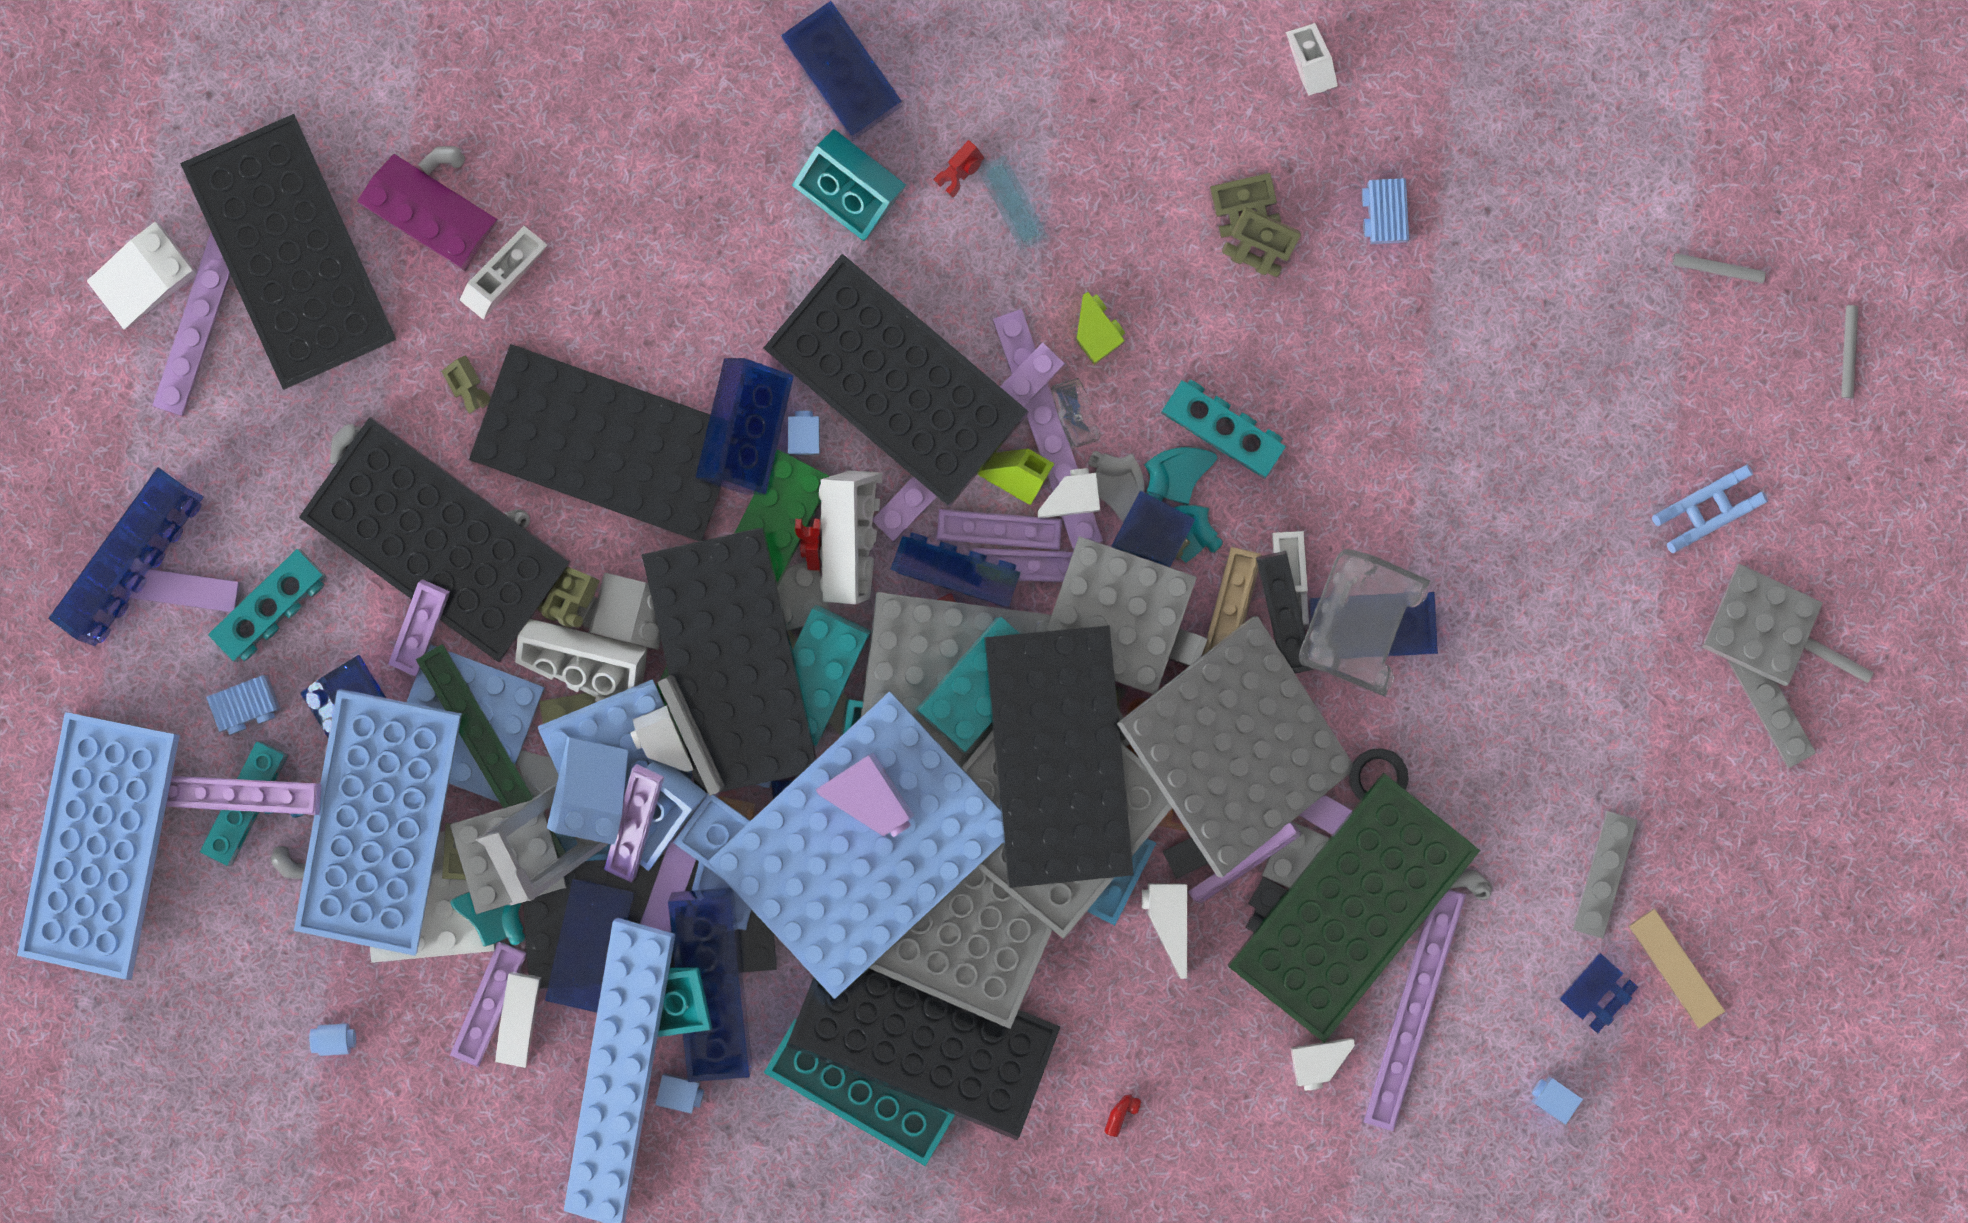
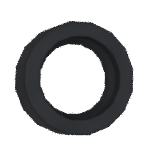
M1383 748L1369 749L1360 754L1354 760L1349 774V784L1354 795L1361 800L1367 793L1361 784L1360 775L1363 767L1368 762L1376 759L1388 761L1393 765L1397 775L1396 783L1406 790L1409 777L1408 769L1403 759L1395 752Z

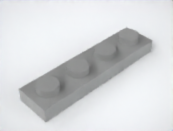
M1727 660L1787 768H1791L1816 754L1777 682Z
M1606 811L1572 930L1604 938L1637 824L1636 819Z

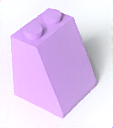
M874 752L816 789L818 795L882 836L891 833L895 837L911 826L908 820L914 814Z

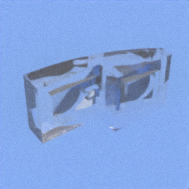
M1076 378L1053 385L1051 391L1055 408L1071 448L1074 449L1097 442L1102 434L1088 410L1092 402L1080 379Z

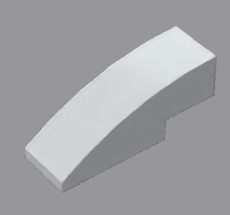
M1304 531L1272 533L1273 553L1287 551L1304 629L1308 630V588Z
M516 972L508 974L495 1062L526 1068L542 977Z

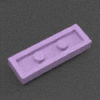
M423 579L418 582L389 660V665L415 677L418 675L420 666L416 659L428 652L450 591Z

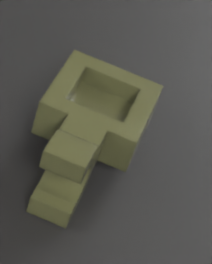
M466 355L456 359L441 371L456 398L459 396L463 397L464 405L469 414L480 407L485 408L489 405L491 398L484 390L477 389L476 385L481 381Z

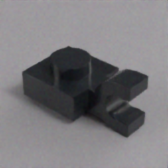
M1263 877L1248 902V905L1254 907L1255 910L1245 928L1252 932L1256 931L1288 890Z

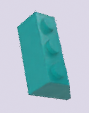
M833 128L815 147L792 186L861 240L865 241L896 202L906 184Z

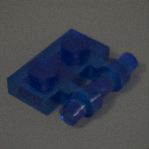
M1598 953L1558 999L1582 1020L1591 1011L1596 1018L1590 1023L1589 1027L1598 1034L1605 1025L1609 1026L1614 1021L1613 1016L1624 1004L1627 1006L1633 999L1631 997L1632 994L1639 987L1630 979L1622 988L1617 985L1616 982L1624 973L1601 953ZM1610 991L1615 996L1603 1009L1597 1003Z

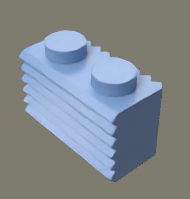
M1406 178L1369 180L1367 188H1362L1363 207H1368L1369 219L1363 220L1364 237H1370V245L1407 243L1409 241Z
M261 675L206 697L219 732L228 731L229 735L247 729L245 723L255 719L258 724L276 718L274 712L281 710L268 675Z

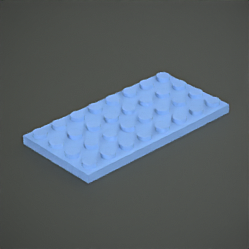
M343 689L337 690L320 782L319 815L314 816L294 931L416 956L461 713Z
M65 712L17 956L132 980L180 735Z

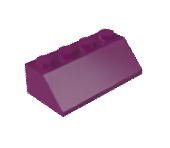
M393 154L373 175L357 200L361 206L463 271L467 269L498 220L396 154Z

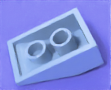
M567 737L547 829L558 834L615 845L622 817L628 750Z
M655 760L646 769L663 776L664 780L640 861V865L648 871L655 865L708 794L676 768Z

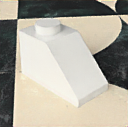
M1313 23L1286 32L1301 81L1308 96L1337 87L1332 57L1316 24Z
M1089 468L1070 470L1071 476L1063 478L1038 510V519L1099 512L1100 504L1096 473L1089 474Z
M668 706L632 719L635 731L630 732L637 750L643 748L647 758L685 772L693 770L686 747Z
M1346 1038L1292 1047L1291 1054L1296 1084L1304 1086L1305 1091L1323 1088L1322 1082L1331 1080L1355 1046L1354 1039Z

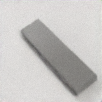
M670 675L657 683L708 794L711 796L720 792L724 788V783L675 677Z

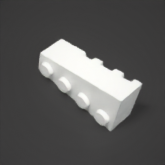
M846 471L821 479L819 487V498L821 500L820 530L822 531V546L820 548L822 577L820 588L823 592V602L858 604L870 599L874 559L869 556V551L873 548L877 536V530L873 529L872 521L874 511H879L880 499L875 498L876 483L882 484V472Z
M529 619L518 635L515 663L551 680L555 677L568 685L567 688L576 692L582 690L596 697L595 701L598 702L643 683L647 647Z

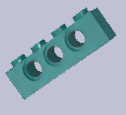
M1189 379L1186 383L1181 380L1161 411V414L1265 479L1286 447L1281 443L1283 438L1270 429H1267L1266 432L1261 431L1255 427L1257 421L1241 412L1240 416L1229 410L1231 405L1222 398L1215 396L1214 399H1211L1203 394L1205 388L1197 382ZM1196 402L1203 403L1207 407V416L1202 419L1193 417L1190 412L1191 405ZM1228 419L1232 422L1233 432L1230 435H1221L1217 431L1216 424L1219 420ZM1249 435L1256 437L1259 441L1258 450L1255 452L1246 451L1242 445L1244 437Z
M296 549L230 612L208 636L232 661L238 662L240 659L244 662L256 653L258 649L255 645L263 637L269 640L280 629L277 624L285 616L289 619L292 618L302 608L300 602L307 595L313 597L324 587L325 584L322 580L327 576L302 550ZM294 577L299 582V590L295 594L289 595L286 593L284 585L289 578ZM273 599L277 604V610L275 614L267 617L262 611V606L266 600ZM249 620L254 624L255 630L252 636L244 638L240 633V626L243 622Z
M256 741L237 779L276 781L289 755L262 741ZM221 810L200 853L226 866L233 865L260 812Z

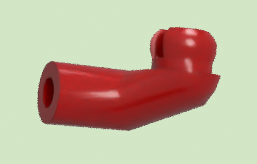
M1132 1094L1124 1095L1111 1110L1104 1132L1107 1135L1118 1137L1126 1113L1137 1114L1141 1100L1132 1097Z

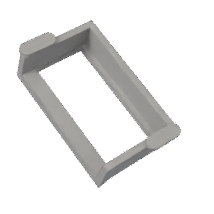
M557 784L546 789L475 839L485 846L512 900L510 905L534 900L543 891L608 845L607 843L575 837L578 843L575 847L530 879L528 878L525 870L520 867L506 837L552 805Z

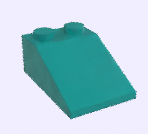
M670 968L658 1037L711 1030L712 1025L699 968Z

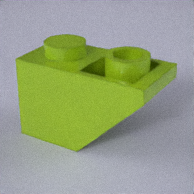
M1086 292L1082 297L1076 341L1091 362L1096 365L1124 344L1125 340L1122 336L1126 333L1116 319L1110 322L1104 314L1107 307L1097 294L1092 297L1089 292Z
M1028 448L996 452L977 475L1031 505L1053 468L1054 463Z

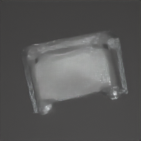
M1344 549L1339 553L1333 564L1299 653L1300 663L1313 670L1386 697L1388 690L1394 682L1392 667L1385 664L1406 607H1416L1426 599L1430 580L1371 554Z

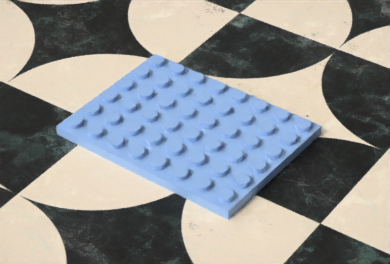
M889 691L707 862L835 999L1004 842L1001 810L894 694ZM874 752L914 814L908 820L911 826L895 837L891 833L882 836L818 795L816 789Z

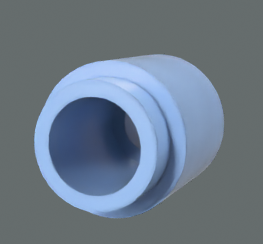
M348 1023L318 1025L317 1028L310 1029L309 1042L311 1053H318L319 1056L350 1054L351 1048L356 1047L355 1029H350Z

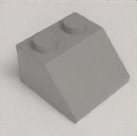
M604 573L589 633L658 650L661 637L648 583Z

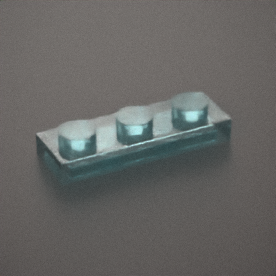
M1005 155L977 170L1020 251L1048 238Z

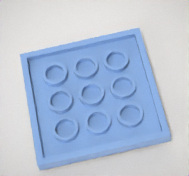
M430 645L428 652L437 646ZM448 651L513 763L516 765L545 687ZM420 668L407 703L445 710ZM458 733L449 784L499 802Z
M651 679L538 726V730L558 775L567 737L627 749L625 796L632 768L636 764L646 768L653 761L646 757L643 748L637 750L630 732L635 731L632 719L662 708L665 705L654 680ZM677 769L691 780L692 771L685 772Z

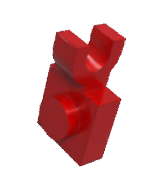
M968 140L948 161L950 166L945 171L936 175L933 180L939 187L946 181H951V185L946 189V192L954 198L960 190L959 179L965 180L968 175L974 174L985 158L979 149Z
M795 519V533L801 539V558H806L808 570H820V548L822 546L820 519H814L812 527H805L802 524V519Z

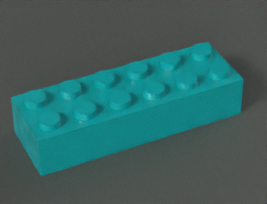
M796 1017L764 1073L926 1167L955 1115L786 1046L797 1020Z

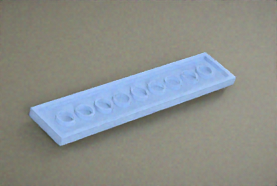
M620 918L615 919L612 923L564 1211L602 1223H625L675 940V934Z

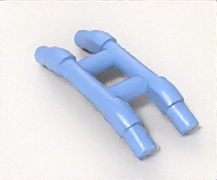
M1748 464L1652 516L1654 524L1660 526L1686 511L1695 528L1667 543V548L1671 553L1679 551L1768 502V498L1763 491L1733 507L1728 500L1724 490L1753 475V471ZM1713 497L1722 513L1705 521L1697 505Z

